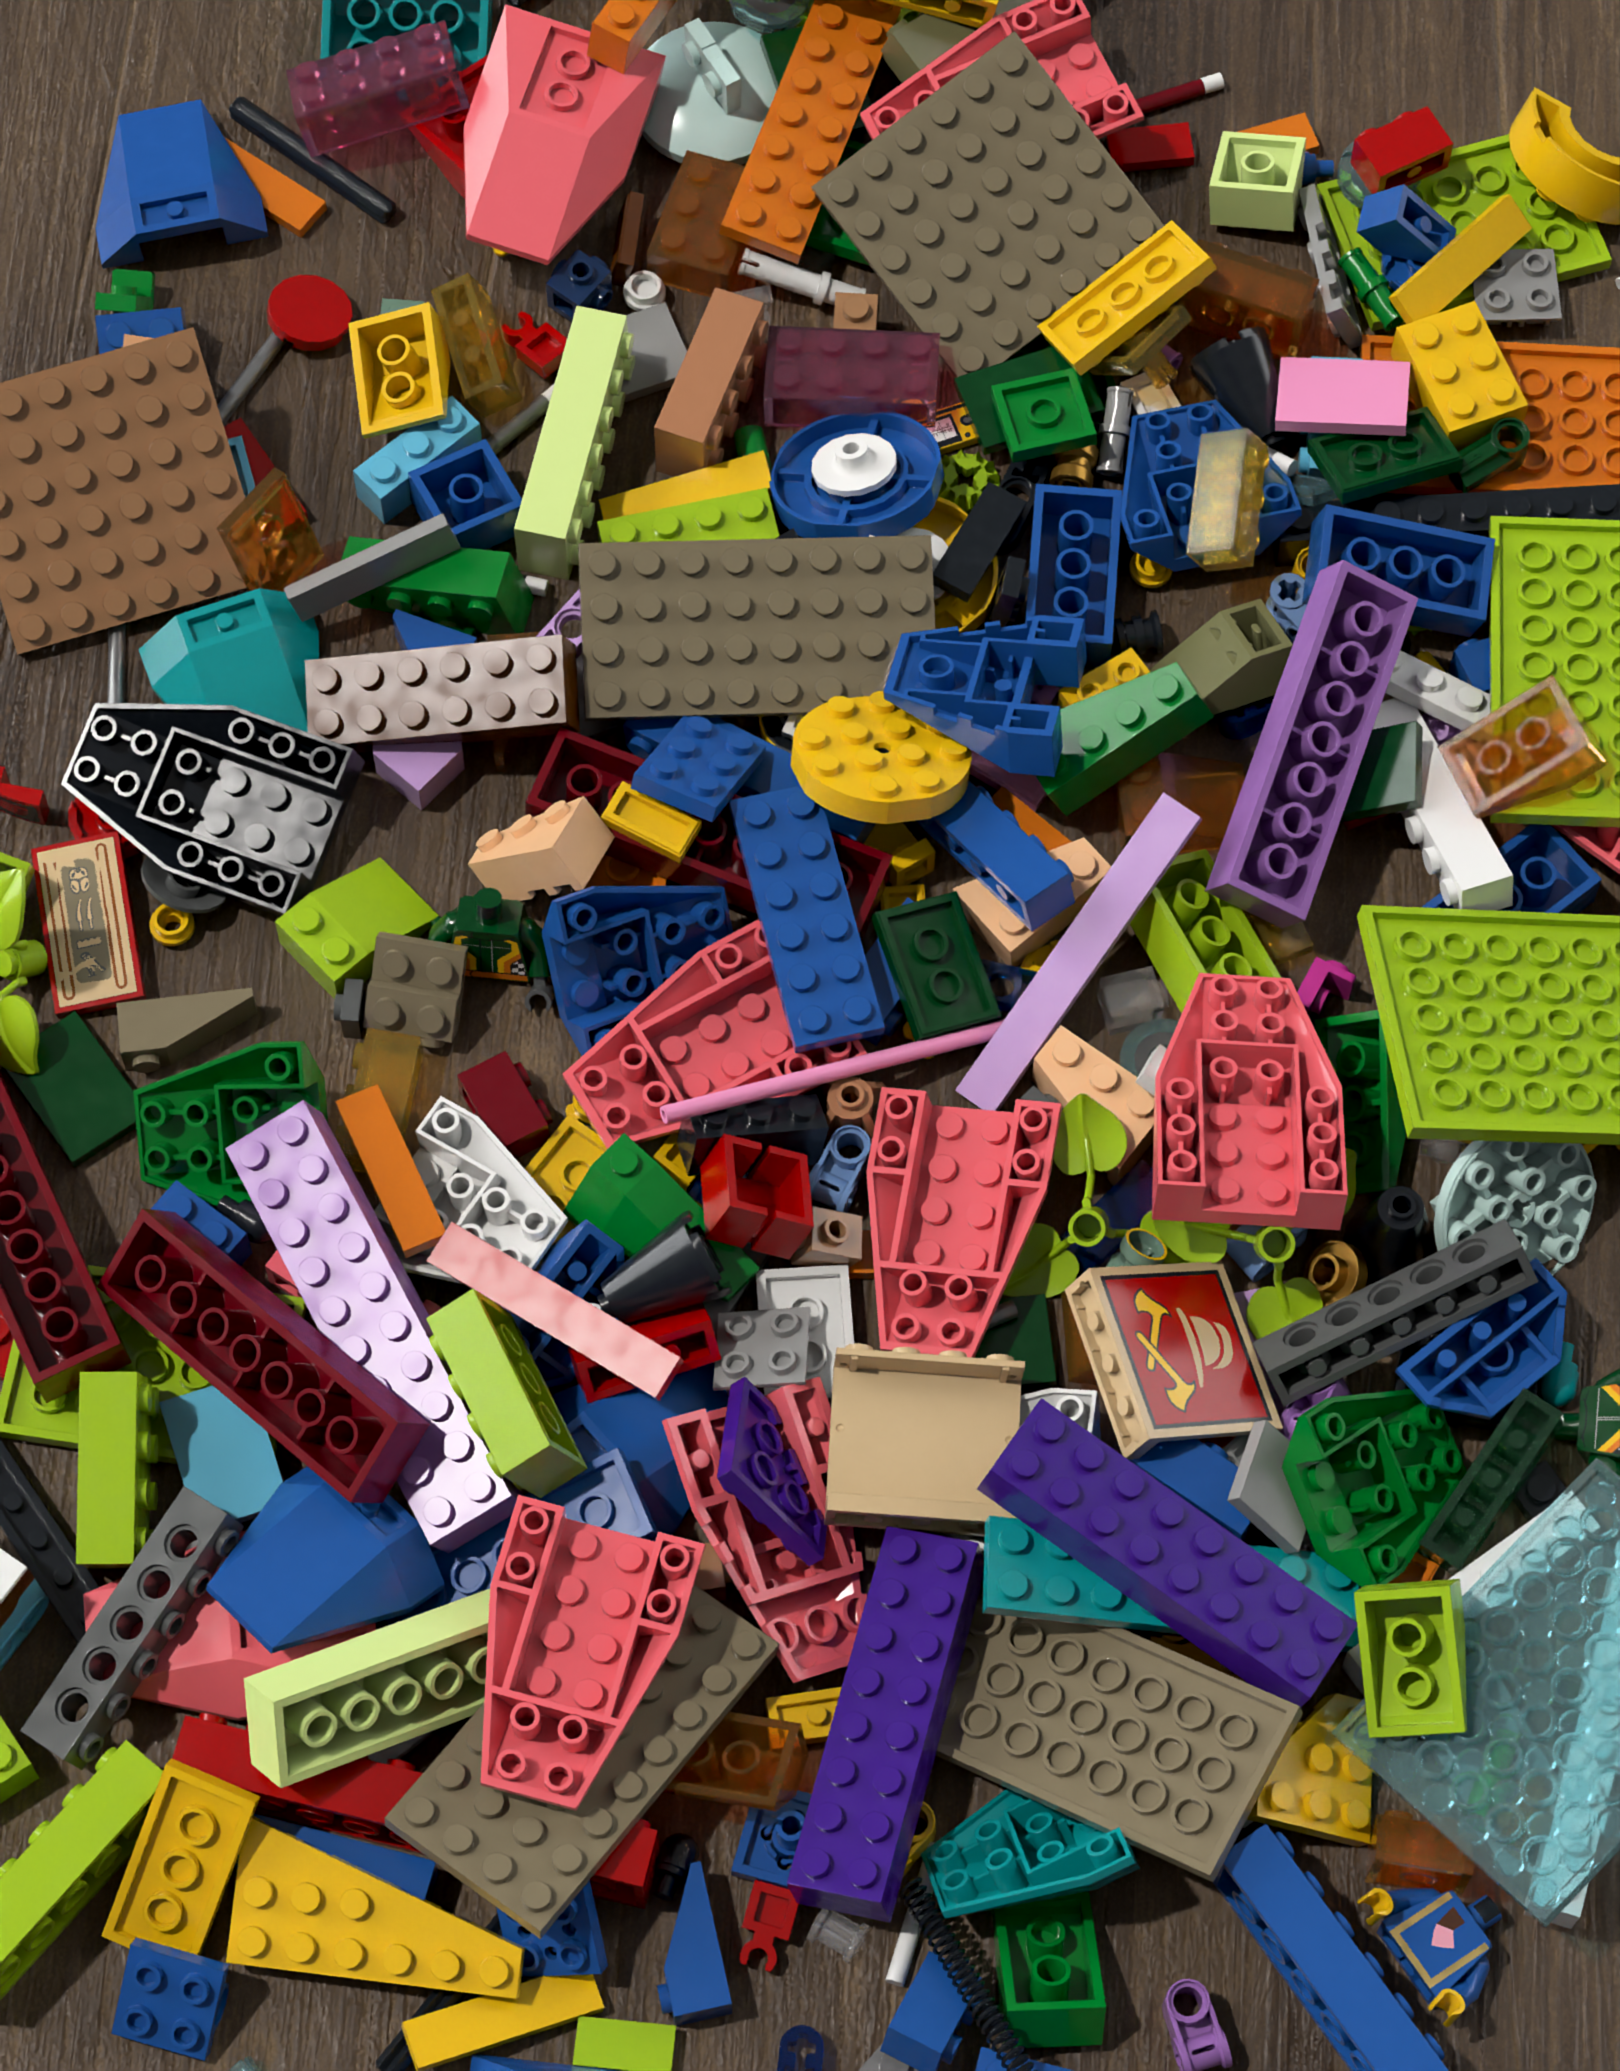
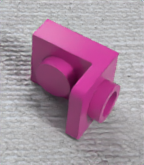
M1316 956L1297 991L1308 1016L1310 1017L1312 1012L1318 1015L1321 1013L1330 993L1349 1000L1353 993L1356 975L1350 973V970L1340 962L1334 960L1325 961Z

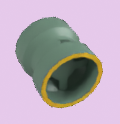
M1131 1228L1120 1242L1119 1247L1121 1251L1112 1255L1106 1267L1162 1264L1167 1256V1248L1155 1234L1144 1229Z

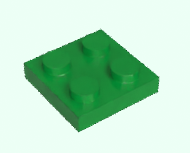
M1073 368L991 386V397L1013 463L1097 444V433L1076 371Z

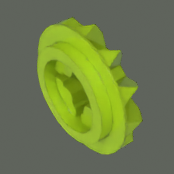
M960 449L956 455L950 457L944 455L942 459L944 479L938 497L957 504L964 512L969 514L988 482L998 487L1000 486V475L997 474L993 461L988 462L982 458L979 451L975 454H967ZM957 472L959 474L962 473L965 477L973 475V487H969L966 483L956 485L958 483Z

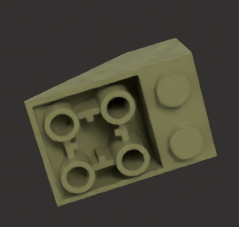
M1260 598L1218 612L1150 668L1149 671L1153 672L1177 662L1193 682L1213 715L1237 709L1242 705L1267 697H1274L1293 644Z

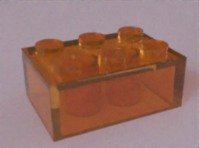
M689 150L686 151L647 250V271L655 273L663 281L664 285L710 298L715 287L732 292L739 275L737 274L739 264L744 261L741 260L745 248H749L750 245L721 235L719 230L745 166Z
M1198 239L1196 244L1212 259L1217 269L1207 276L1200 285L1192 288L1178 299L1175 325L1219 340L1226 338L1227 342L1241 339L1238 333L1241 330L1261 326L1265 328L1269 335L1274 359L1281 361V357L1298 358L1312 323L1320 279L1311 277L1308 273L1299 269L1291 270L1270 263L1261 256H1249L1232 250L1219 242H1208Z

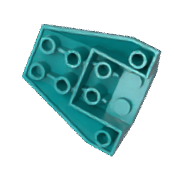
M258 588L176 615L138 649L151 687L164 704L233 705L308 732L305 660L319 659V631L313 617L304 622L301 621L285 592Z
M1008 1788L921 1853L945 1919L1096 1890L1140 1869L1132 1847L1127 1843L1120 1827L1104 1833Z

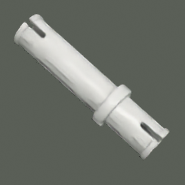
M745 248L741 260L756 264L758 267L742 262L739 264L737 272L739 275H745L813 298L812 303L818 305L825 302L835 306V292L866 293V288H859L832 279L831 273L822 271L821 274L751 251L749 248Z

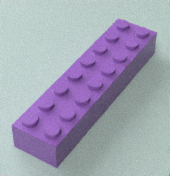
M1345 560L1319 571L1205 892L1280 928L1306 920L1418 601L1416 596Z

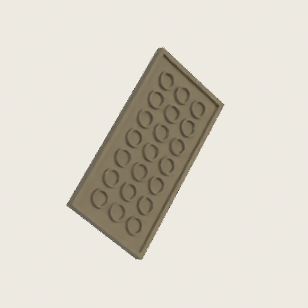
M931 535L579 543L578 545L585 721L681 719L683 716H700L703 718L805 716L808 712L828 702L834 696L853 698L870 696L876 691H884L901 634L936 629Z
M982 1581L936 1756L1104 1833L1120 1827L1128 1844L1214 1882L1303 1713L1300 1706L1122 1628L983 1613Z
M694 1585L678 1640L577 1811L481 1785L483 1703L387 1814L385 1826L541 1939L777 1654L779 1643Z

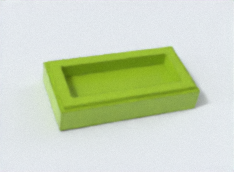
M579 2016L573 2065L619 2071H672L676 2025Z

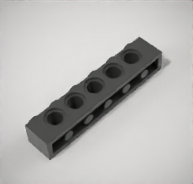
M1503 1219L1252 1342L1283 1406H1286L1537 1283L1538 1280L1521 1243L1507 1220Z
M183 1486L20 1731L64 1761L83 1770L86 1764L95 1759L100 1753L104 1744V1737L114 1722L121 1719L129 1709L131 1696L141 1681L148 1678L155 1670L158 1656L169 1639L174 1638L183 1628L185 1615L195 1600L206 1593L207 1584L212 1579L213 1573L223 1558L227 1557L239 1542V1534L245 1526L223 1510ZM197 1540L196 1550L192 1555L185 1558L187 1546ZM170 1581L168 1592L163 1597L158 1598L159 1588L165 1582ZM143 1621L142 1631L137 1637L131 1639L133 1627ZM116 1662L114 1673L111 1677L104 1680L105 1669L111 1663ZM88 1703L86 1715L81 1720L76 1721L79 1708Z

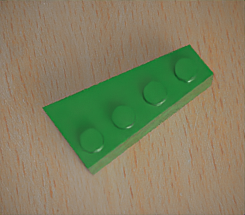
M349 536L341 560L384 540ZM461 547L347 602L358 608H371L393 614L398 609L434 623L460 629L471 627L475 628L477 633L509 640L522 638L534 596L510 552Z
M1177 662L1060 709L1063 748L1055 777H1036L1050 799L1065 816H1068L1215 716Z

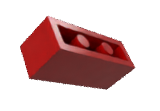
M702 1303L625 1324L681 1357L684 1362L677 1374L721 1360L711 1319ZM568 1347L577 1381L587 1403L636 1388Z

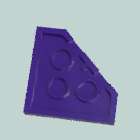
M743 1377L730 1385L717 1479L727 1493L737 1497L750 1510L753 1517L759 1523L765 1524L781 1539L782 1544L789 1552L795 1553L808 1566H811L824 1559L827 1525H824V1517L820 1509L811 1511L808 1498L801 1488L808 1484V1481L794 1449L786 1451L784 1449L782 1438L775 1428L782 1424L775 1405L746 1377Z

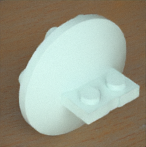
M697 18L654 42L647 50L665 55L666 57L660 86L642 133L644 138L661 154L692 167L731 169L747 163L776 94V88L760 45L762 34L733 23L702 22L700 18Z
M1472 1141L1453 1163L1442 1184L1440 1193L1430 1201L1435 1212L1434 1235L1437 1250L1440 1251L1506 1219L1521 1243L1529 1262L1534 1258H1537L1542 1264L1554 1258L1558 1260L1556 1266L1550 1271L1553 1276L1565 1263L1572 1261L1579 1251V1244L1585 1234L1593 1209L1597 1183L1594 1178L1591 1162L1582 1144Z

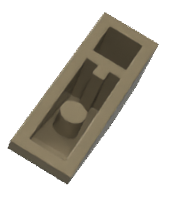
M253 988L116 1003L120 1054L125 1070L149 1073L158 1070L161 1066L172 1065L258 1013Z

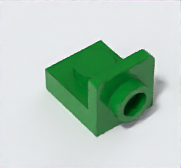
M114 269L112 272L111 293L96 292L95 309L113 312L153 310L155 273L150 271Z

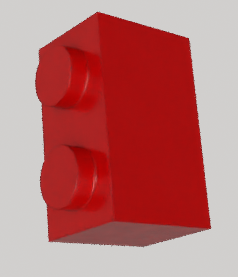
M1426 106L1415 112H1404L1396 117L1393 122L1380 128L1373 127L1363 131L1354 140L1350 163L1370 193L1374 194L1402 184L1409 186L1448 168L1454 143L1429 107Z

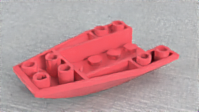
M1033 0L995 16L860 113V117L873 140L1015 31L1097 139L1143 121L1144 115L1127 83L1118 85L1091 34V16L1082 0Z
M757 919L698 951L562 1075L606 1149H608L623 1133L636 1144L678 1133L682 1120L664 1124L660 1115L661 1106L868 1053L859 1039L795 1053L760 921ZM820 1085L793 1091L790 1093L774 1097L803 1095Z
M889 1087L881 1088L866 1170L881 1351H892L897 1347H912L918 1349L920 1354L939 1355L942 1351L955 1350L966 1353L967 1357L975 1358L1048 1193L1062 1111L1061 1103L1016 1099L1014 1112L932 1105L926 1091Z
M518 1495L490 1584L480 1782L482 1786L577 1811L679 1638L704 1553V1543L658 1532L654 1542L567 1519L565 1507Z

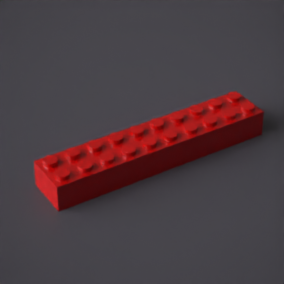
M200 1713L199 1718L185 1715L172 1759L261 1796L255 1814L424 1855L385 1826L387 1814L423 1774L414 1771L415 1766L411 1763L398 1759H387L386 1764L367 1760V1755L280 1788L251 1764L248 1725L245 1730L228 1726L226 1719L209 1713ZM640 1819L592 1876L590 1883L593 1897L646 1909L655 1874L656 1859L659 1853L658 1830L651 1829V1823Z

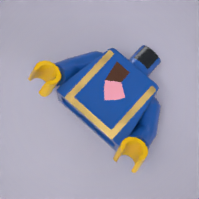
M1381 1888L1372 1889L1357 1900L1358 1905L1366 1903L1374 1911V1914L1366 1919L1367 1924L1373 1926L1384 1917H1388L1381 1922L1377 1934L1426 2001L1428 2010L1432 2011L1434 2007L1442 2008L1448 2015L1443 2025L1450 2027L1462 2012L1479 1998L1490 1970L1489 1961L1486 1956L1493 1947L1483 1931L1502 1919L1501 1912L1488 1895L1482 1896L1465 1907L1453 1890L1441 1894L1434 1888H1400L1387 1892Z

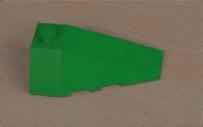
M625 1133L591 1165L563 1210V1213L574 1226H578L587 1219L624 1247V1255L632 1257L676 1217L687 1210H690L694 1215L692 1221L688 1223L692 1228L700 1224L705 1232L703 1209L652 1157ZM709 1240L724 1268V1271L720 1272L722 1277L719 1280L720 1284L723 1285L730 1281L733 1290L729 1295L719 1299L729 1302L760 1271V1267L740 1247Z

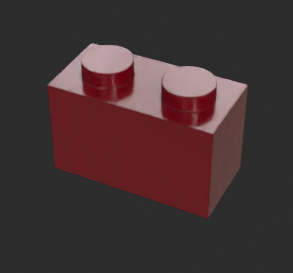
M506 1051L457 1074L460 1094L471 1113L478 1116L515 1159L543 1146L550 1138L548 1125L553 1123L547 1106L541 1098L534 1101L527 1089L532 1084L524 1066L520 1061L513 1064Z

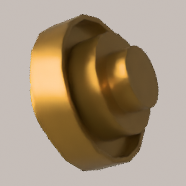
M1335 1240L1322 1243L1312 1252L1306 1262L1303 1278L1308 1279L1317 1288L1323 1307H1326L1366 1287L1368 1278L1367 1261L1362 1252L1354 1245Z

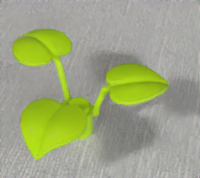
M17 868L0 872V976L7 980H12L8 986L0 991V1065L16 1073L36 1074L39 1073L37 1063L39 1045L37 1017L28 1001L18 995L10 994L19 987L27 986L28 981L26 977L40 975L45 971L47 953L43 945L37 940L18 941L24 922L26 884L25 869Z
M1078 1094L1061 1111L1053 1158L1058 1168L1067 1175H1077L1086 1171L1087 1179L1084 1199L1082 1200L1083 1208L1071 1217L1068 1225L1070 1236L1061 1241L1056 1229L1050 1225L1034 1223L1003 1292L1004 1295L1017 1297L1045 1294V1297L1048 1298L1064 1292L1076 1280L1080 1270L1078 1258L1067 1249L1070 1245L1077 1243L1080 1246L1090 1247L1098 1244L1105 1236L1111 1239L1114 1237L1123 1238L1128 1229L1111 1228L1106 1212L1097 1206H1093L1092 1203L1095 1170L1109 1171L1115 1168L1123 1159L1128 1143L1125 1128L1118 1117L1088 1094ZM1151 1210L1142 1218L1140 1229L1147 1230L1160 1238L1153 1223ZM1166 1246L1167 1256L1162 1264L1190 1263L1178 1257Z
M1345 1148L1348 1196L1344 1215L1351 1208L1356 1192L1357 1154L1354 1150ZM1153 1220L1155 1229L1164 1244L1178 1257L1190 1263H1215L1220 1261L1226 1253V1238L1253 1243L1257 1256L1264 1261L1274 1264L1273 1281L1275 1287L1265 1286L1258 1289L1250 1298L1246 1309L1249 1329L1257 1340L1323 1308L1320 1293L1308 1279L1295 1277L1283 1284L1282 1272L1284 1261L1289 1259L1295 1250V1238L1291 1233L1293 1228L1263 1226L1253 1235L1229 1230L1232 1224Z

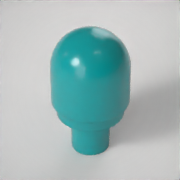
M1563 1342L1561 1362L1543 1376L1539 1383L1541 1398L1545 1403L1553 1407L1568 1405L1574 1399L1579 1379L1578 1366L1572 1362L1574 1345L1568 1342Z

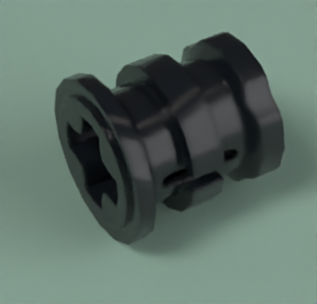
M1156 610L1150 612L1149 618L1142 619L1140 615L1131 616V621L1123 622L1121 618L1114 619V634L1118 654L1131 647L1136 651L1137 655L1145 654L1146 649L1154 648L1158 654L1163 653V635Z

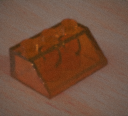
M728 1712L663 1792L776 1812L796 1796L809 1756L801 1723Z

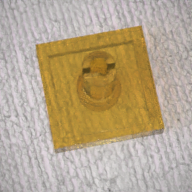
M1183 305L1170 306L1167 311L1151 320L1131 339L1118 346L1104 357L1097 366L1089 369L1092 375H1136L1143 369L1155 389L1165 387L1171 382L1168 376L1174 379L1178 371L1173 368L1161 349L1193 318Z

